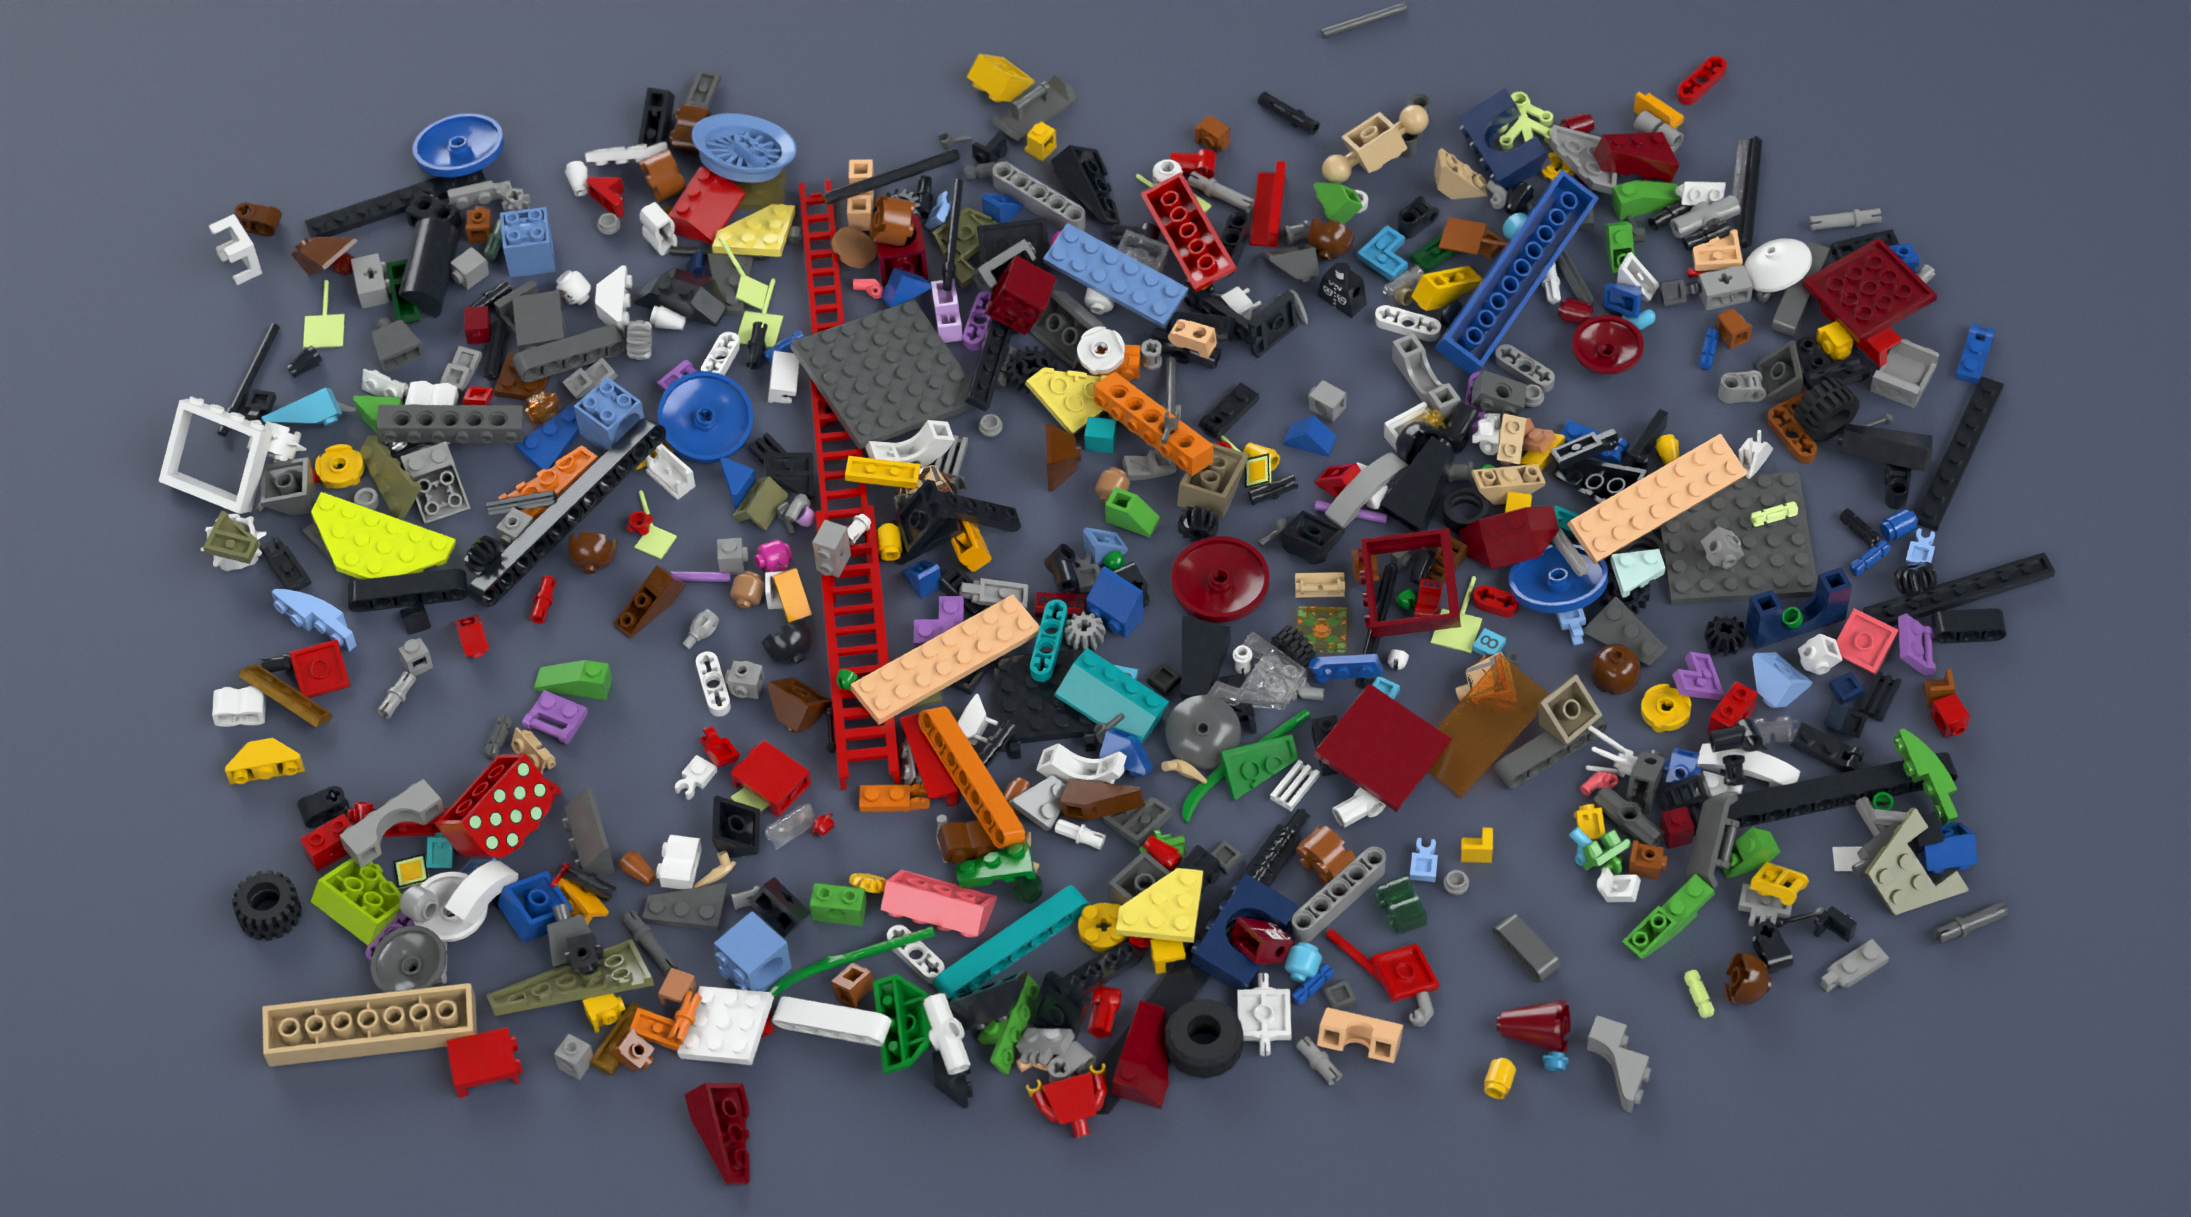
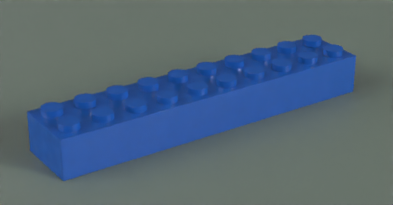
M1561 170L1551 180L1434 349L1469 375L1476 373L1482 368L1599 197L1565 171Z

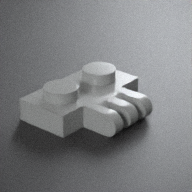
M1743 883L1738 910L1751 913L1748 926H1754L1755 918L1760 919L1759 923L1766 920L1774 924L1776 923V918H1790L1792 905H1784L1780 898L1772 895H1761L1756 890L1750 889L1749 884Z
M1027 1028L1016 1047L1019 1053L1022 1054V1064H1048L1053 1054L1064 1055L1075 1036L1072 1029Z

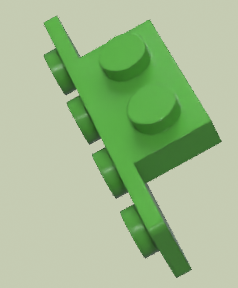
M1029 974L1027 975L1017 1006L1009 1013L1010 1017L999 1023H996L995 1020L987 1022L988 1025L982 1028L978 1038L982 1045H996L991 1057V1063L1002 1074H1009L1018 1050L1016 1045L1024 1034L1040 990V986Z

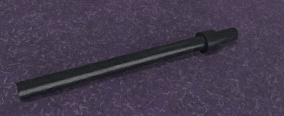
M961 179L954 181L946 259L942 265V289L944 291L952 289L953 277L956 275V265L954 263L963 190V180Z
M271 324L230 408H227L225 412L239 413L238 411L280 329L277 324ZM221 424L217 433L222 437H226L230 428Z

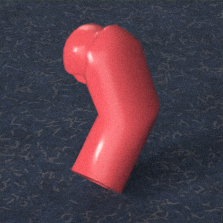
M853 279V290H865L874 299L882 297L884 288L876 279Z
M1596 772L1580 787V790L1585 796H1589L1596 789H1602L1603 787H1610L1612 789L1618 784V777L1614 773Z

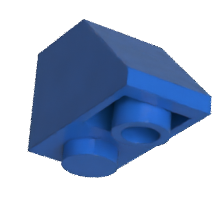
M1114 727L1106 731L1099 759L1120 751L1127 756L1124 768L1129 770L1128 773L1130 775L1143 777L1152 772L1153 766L1137 735Z

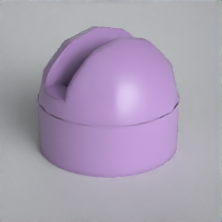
M804 506L796 522L801 526H812L815 523L816 514L808 506Z

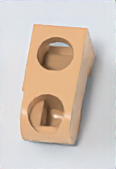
M1178 320L1168 335V339L1173 345L1198 351L1199 356L1207 359L1217 344L1215 328L1192 321Z

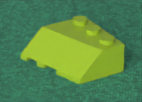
M350 858L318 880L310 902L369 946L401 912L400 901L402 894L393 882L385 879L382 875L383 869L379 864L374 865L371 861L360 868L353 858Z

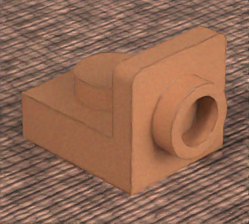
M1526 418L1522 450L1543 453L1556 439L1553 430L1535 428L1531 419Z

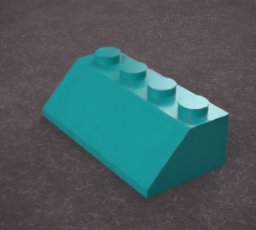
M1088 648L1073 663L1054 695L1096 724H1106L1122 713L1125 718L1113 727L1137 735L1141 744L1161 722L1169 704V701Z

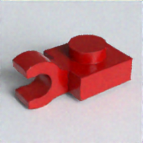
M712 726L703 729L706 736L700 737V742L705 746L704 751L717 768L738 761L740 754L727 737L720 739Z

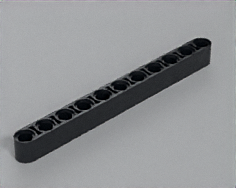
M647 418L640 419L471 582L467 590L468 597L485 607L494 606L664 441L666 437L665 427Z
M1946 752L1936 753L1935 755L1945 766L1953 782H1955L1958 774L1950 754ZM1902 760L1737 794L1738 800L1730 805L1727 818L1739 821V828L1855 805L1856 801L1863 797L1873 801L1874 796L1879 792H1886L1893 797L1924 790V780L1914 783L1912 777L1907 776L1903 765L1905 761ZM1704 802L1691 804L1687 807L1695 827L1693 836L1696 835Z

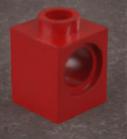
M1956 693L1933 701L1930 716L1944 738L1952 735L1958 736L1967 730L1970 715Z

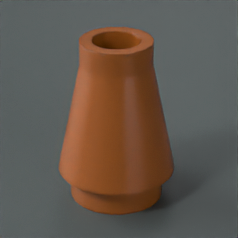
M630 850L619 862L622 872L643 882L647 886L651 885L656 879V873L639 852L635 853L633 850Z

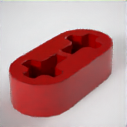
M1486 585L1477 587L1473 593V604L1482 611L1506 618L1513 617L1518 612L1519 603L1515 600L1512 593ZM1484 595L1488 596V598H1485V600L1480 599ZM1507 603H1511L1508 608L1504 607Z

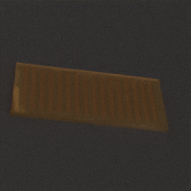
M1501 655L1437 727L1438 730L1450 737L1452 742L1429 772L1455 792L1459 798H1463L1539 713V702L1550 693L1546 692Z

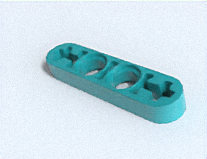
M1061 600L1048 602L1044 609L1030 663L1031 677L1038 682L1048 681L1053 675L1064 633L1063 630L1067 621V605ZM1056 610H1059L1057 612L1056 619H1053V613H1055ZM1048 628H1056L1058 632H1056L1055 634H1047L1045 630ZM1043 647H1051L1053 651L1048 654H1044L1040 652V649ZM1041 662H1044L1045 668H1043L1042 671H1039L1041 668Z

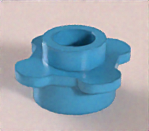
M1549 1052L1548 1055H1543L1544 1069L1563 1072L1566 1065H1569V1058L1564 1057V1054L1560 1052Z

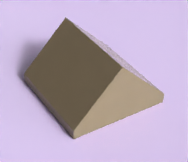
M1577 674L1571 676L1539 702V725L1565 745L1603 716Z

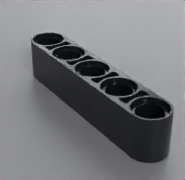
M446 569L355 580L347 585L348 608L353 612H368L410 607L421 603L427 605L460 601L467 597V575L462 569Z

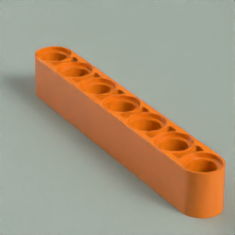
M942 706L921 711L918 716L921 730L993 844L1000 849L1023 843L1025 830L949 709Z

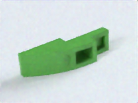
M1900 729L1894 736L1893 742L1897 753H1901L1905 761L1903 765L1907 776L1912 777L1914 783L1924 780V791L1928 797H1931L1934 803L1933 811L1936 812L1938 820H1941L1943 826L1953 823L1958 815L1950 797L1957 791V788L1950 774L1925 743L1906 729Z
M1695 874L1662 907L1658 906L1622 941L1623 944L1641 960L1670 941L1698 916L1697 911L1715 895L1714 889Z

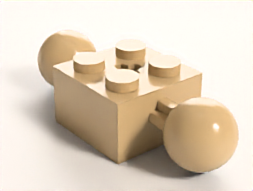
M1418 105L1407 106L1402 110L1399 121L1395 124L1391 123L1380 112L1341 136L1350 153L1346 156L1338 154L1329 156L1322 166L1323 176L1330 183L1341 184L1350 177L1352 167L1360 164L1368 173L1379 170L1383 164L1399 157L1403 151L1408 149L1401 137L1406 132L1409 134H1419L1426 129L1429 121L1426 110Z

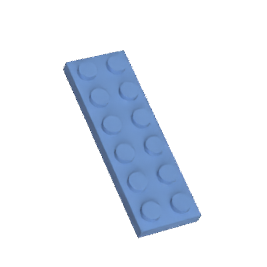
M1069 223L1066 224L1043 258L1044 264L1162 328L1166 327L1188 293V288Z

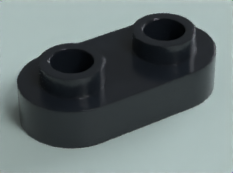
M1804 337L1797 341L1796 348L1799 362L1805 372L1830 364L1827 356L1815 339Z

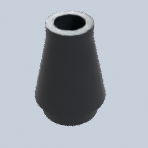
M1522 181L1514 185L1505 212L1510 216L1519 213L1533 198V187Z
M311 345L308 348L304 347L286 367L292 376L296 378L298 375L320 366L319 363L323 359Z
M1428 548L1413 552L1410 582L1420 585L1421 578L1426 579L1437 561L1435 558L1436 552Z

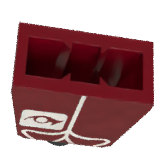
M1244 917L1237 918L1229 938L1254 963H1283L1291 947L1296 945L1295 938L1285 934L1274 923Z

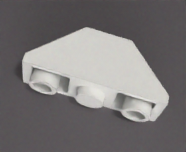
M626 266L619 267L597 284L595 298L598 318L607 325H614L621 335H624L625 326L629 324V312H626V309L631 306V296L628 293V289H632V275H628Z

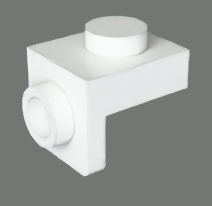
M1603 868L1601 876L1597 880V888L1607 903L1635 902L1641 880L1637 875H1613L1609 868Z

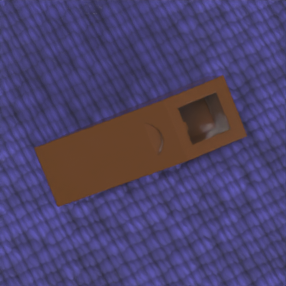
M656 565L613 624L628 637H634L673 604L686 584L670 571Z
M1069 779L1060 800L1064 818L1086 821L1133 810L1145 805L1141 787L1117 785L1108 782H1093L1084 779Z

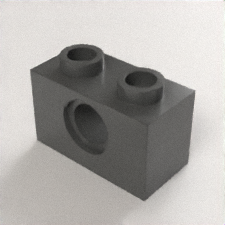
M1483 370L1473 382L1471 405L1484 411L1499 413L1502 416L1503 413L1518 416L1525 408L1527 384Z

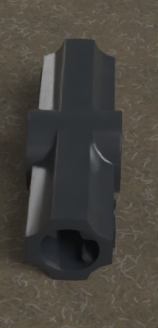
M1157 327L1153 329L1150 339L1160 342L1162 345L1161 352L1170 354L1171 357L1176 359V362L1188 364L1191 361L1211 369L1218 366L1221 349L1214 348L1207 359L1199 356L1198 351L1173 345L1168 339L1170 332Z

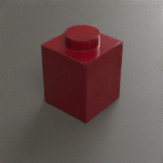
M488 306L467 307L464 309V332L467 344L490 343L491 317Z
M1687 807L1662 812L1660 829L1665 833L1664 841L1667 849L1692 844L1695 827Z

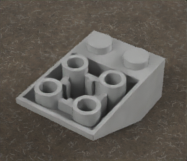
M447 442L400 457L403 470L408 471L412 475L411 480L413 482H418L422 486L415 501L424 524L471 509Z

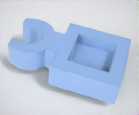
M1919 528L1917 530L1915 541L1910 542L1905 565L1920 561L1931 563L1935 546H1931L1934 542L1935 532L1931 531L1930 537L1924 538L1921 536L1922 529Z
M1418 838L1416 842L1417 853H1412L1410 880L1435 882L1438 855L1433 854L1436 849V841L1432 839L1429 847H1423L1421 845L1422 839Z

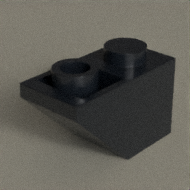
M932 1052L935 1088L962 1108H969L968 1098L973 1097L972 1082H966V1075L971 1074L970 1066L964 1072L955 1075L948 1074L941 1052Z

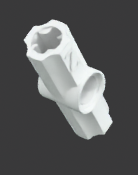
M1359 788L1353 797L1333 807L1332 813L1340 827L1343 826L1345 828L1365 816H1377L1385 809L1386 805L1362 788Z
M939 993L924 999L923 1005L932 1027L929 1032L930 1040L934 1047L940 1050L948 1074L955 1075L964 1072L970 1066L961 1040L964 1037V1029L961 1023L956 1018H953L945 994Z

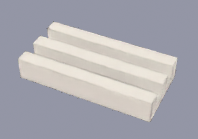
M1298 760L1270 794V799L1292 811L1320 777V771L1316 769L1313 771L1311 766L1308 764L1305 766L1301 760ZM1300 771H1302V772L1297 776V778L1293 781V783L1288 787V789L1284 792V794L1279 798V796L1283 793V791L1287 788V786L1292 782V780L1296 777V775H1297ZM1307 775L1310 776L1289 803L1286 802Z

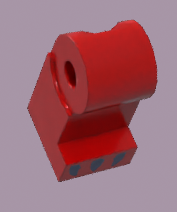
M1421 578L1414 618L1438 615L1442 599L1443 582Z

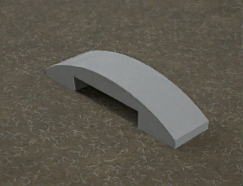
M1393 452L1387 453L1375 460L1343 489L1325 512V516L1344 529L1360 514L1359 509L1389 481L1394 483L1406 471L1409 465Z

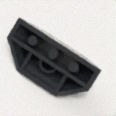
M672 268L646 284L635 300V305L652 310L654 306L660 307L662 305L686 317V319L715 327L718 326L727 311L715 278L678 268Z
M1026 970L947 999L953 1018H956L961 1023L964 1031L971 1028L977 1031L988 1025L987 1022L995 1020L996 1023L1008 1019L1010 1017L1009 1013L1017 1006L1028 975Z

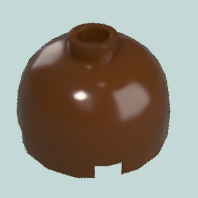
M1322 218L1313 219L1308 230L1307 239L1308 244L1315 247L1317 257L1324 261L1343 257L1350 250L1354 242L1355 234L1351 235L1352 230L1332 220H1329L1328 224L1321 223Z
M579 532V537H574V533L570 534L568 555L575 566L582 568V572L595 574L597 570L608 567L614 560L617 550L616 539L613 538L612 542L607 541V535L593 532Z
M1620 644L1607 645L1595 654L1591 662L1590 677L1593 684L1600 691L1605 692L1607 690L1613 692V695L1628 693L1637 685L1640 677V662L1637 655L1630 648Z
M1737 952L1727 967L1726 975H1730L1729 985L1724 983V996L1726 1001L1740 1005H1750L1759 1001L1765 992L1767 993L1770 990L1772 984L1765 962L1752 954Z

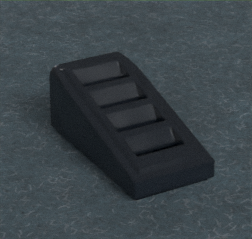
M954 565L939 578V589L947 596H959V591L956 589L961 586L962 582L973 584V580ZM964 598V609L973 616L986 607V605H979L977 603L972 605L970 603L972 599Z
M1704 773L1696 774L1656 791L1663 812L1688 807L1712 796ZM1694 782L1696 783V786L1700 793V795L1696 796L1692 786V783ZM1684 786H1687L1689 794L1691 796V799L1687 800V797L1685 795L1683 789ZM1678 789L1682 803H1678L1674 790ZM1666 793L1670 794L1674 806L1669 807L1665 797Z

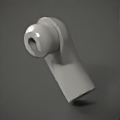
M1490 180L1486 185L1487 189L1493 194L1490 203L1493 208L1500 209L1506 204L1508 192L1500 184H1494L1493 180Z
M798 494L795 496L785 514L786 519L795 522L803 507L810 506V500L807 499L806 495Z
M1297 673L1293 676L1294 681H1292V685L1301 698L1324 700V688L1311 687L1306 681L1307 676L1303 673Z
M1420 992L1416 995L1419 1009L1415 1010L1414 1014L1411 1012L1409 1015V1020L1415 1027L1425 1026L1434 1014L1428 992Z

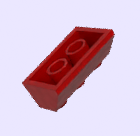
M700 166L668 214L675 225L674 234L713 244L717 231L725 228L746 196L745 192L730 179L719 176L708 168Z

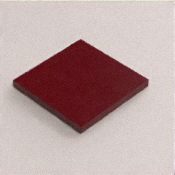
M1880 238L1802 281V286L1859 344L1937 300V294Z
M1369 683L1318 746L1313 756L1397 812L1451 744L1452 739Z

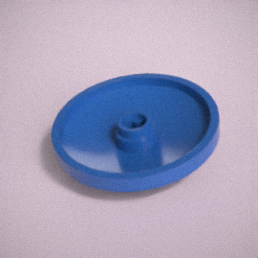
M457 114L440 119L421 131L414 141L413 154L417 165L424 172L439 177H457L474 173L491 164L502 152L505 141L502 129L494 119L480 114Z
M699 371L686 374L670 384L661 397L657 421L666 429L665 443L676 454L693 462L715 463L720 462L721 458H730L745 445L752 430L753 408L746 392L734 380L716 372Z
M1573 544L1587 563L1589 570L1587 575L1578 576L1556 545H1549L1540 558L1513 565L1509 574L1510 590L1518 603L1533 611L1565 613L1578 610L1593 603L1605 591L1609 580L1606 562L1603 559L1594 565L1583 547Z

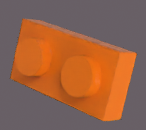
M637 1008L630 1029L633 1028L637 1031L636 1034L643 1040L675 1051L679 1049L680 1045L677 1044V1038L675 1043L668 1040V1035L673 1028L675 1020Z

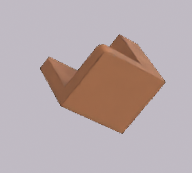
M671 968L658 992L660 1004L667 1006L669 1000L683 1003L687 991H692L693 997L698 989L695 976Z

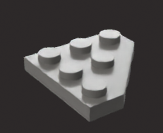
M1553 125L1550 131L1549 147L1590 189L1612 195L1613 186H1616L1617 174L1601 171L1593 155L1601 137Z

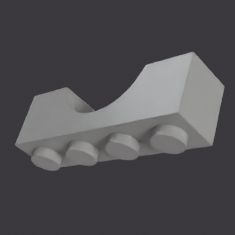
M1414 333L1393 341L1392 360L1421 401L1425 402L1435 415L1438 425L1449 422L1461 402L1458 394L1450 383L1444 385L1437 379L1429 365L1425 348Z
M424 779L410 785L406 791L397 797L391 798L384 806L370 812L363 820L354 826L348 827L340 834L343 848L360 868L364 867L382 854L380 847L381 839L390 827L401 822H416L424 826L445 812L441 798Z

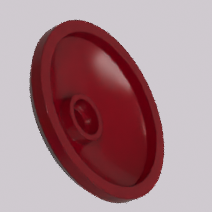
M1601 315L1584 321L1576 329L1572 339V350L1578 362L1588 370L1599 374L1612 375L1628 371L1639 362L1644 350V341L1641 332L1630 321L1618 316Z

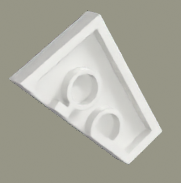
M659 142L647 147V144L631 146L627 150H625V147L597 149L587 152L585 155L586 162H595L596 165L609 164L610 160H615L616 164L628 163L629 159H635L638 163L658 152L668 149L667 142Z

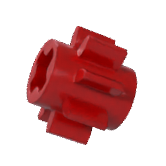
M355 802L354 808L348 810V820L355 825L363 820L367 814L378 809L373 808L372 802Z

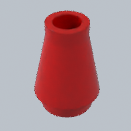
M1153 835L1143 845V848L1169 871L1178 864L1182 857L1178 852L1179 849L1155 838Z

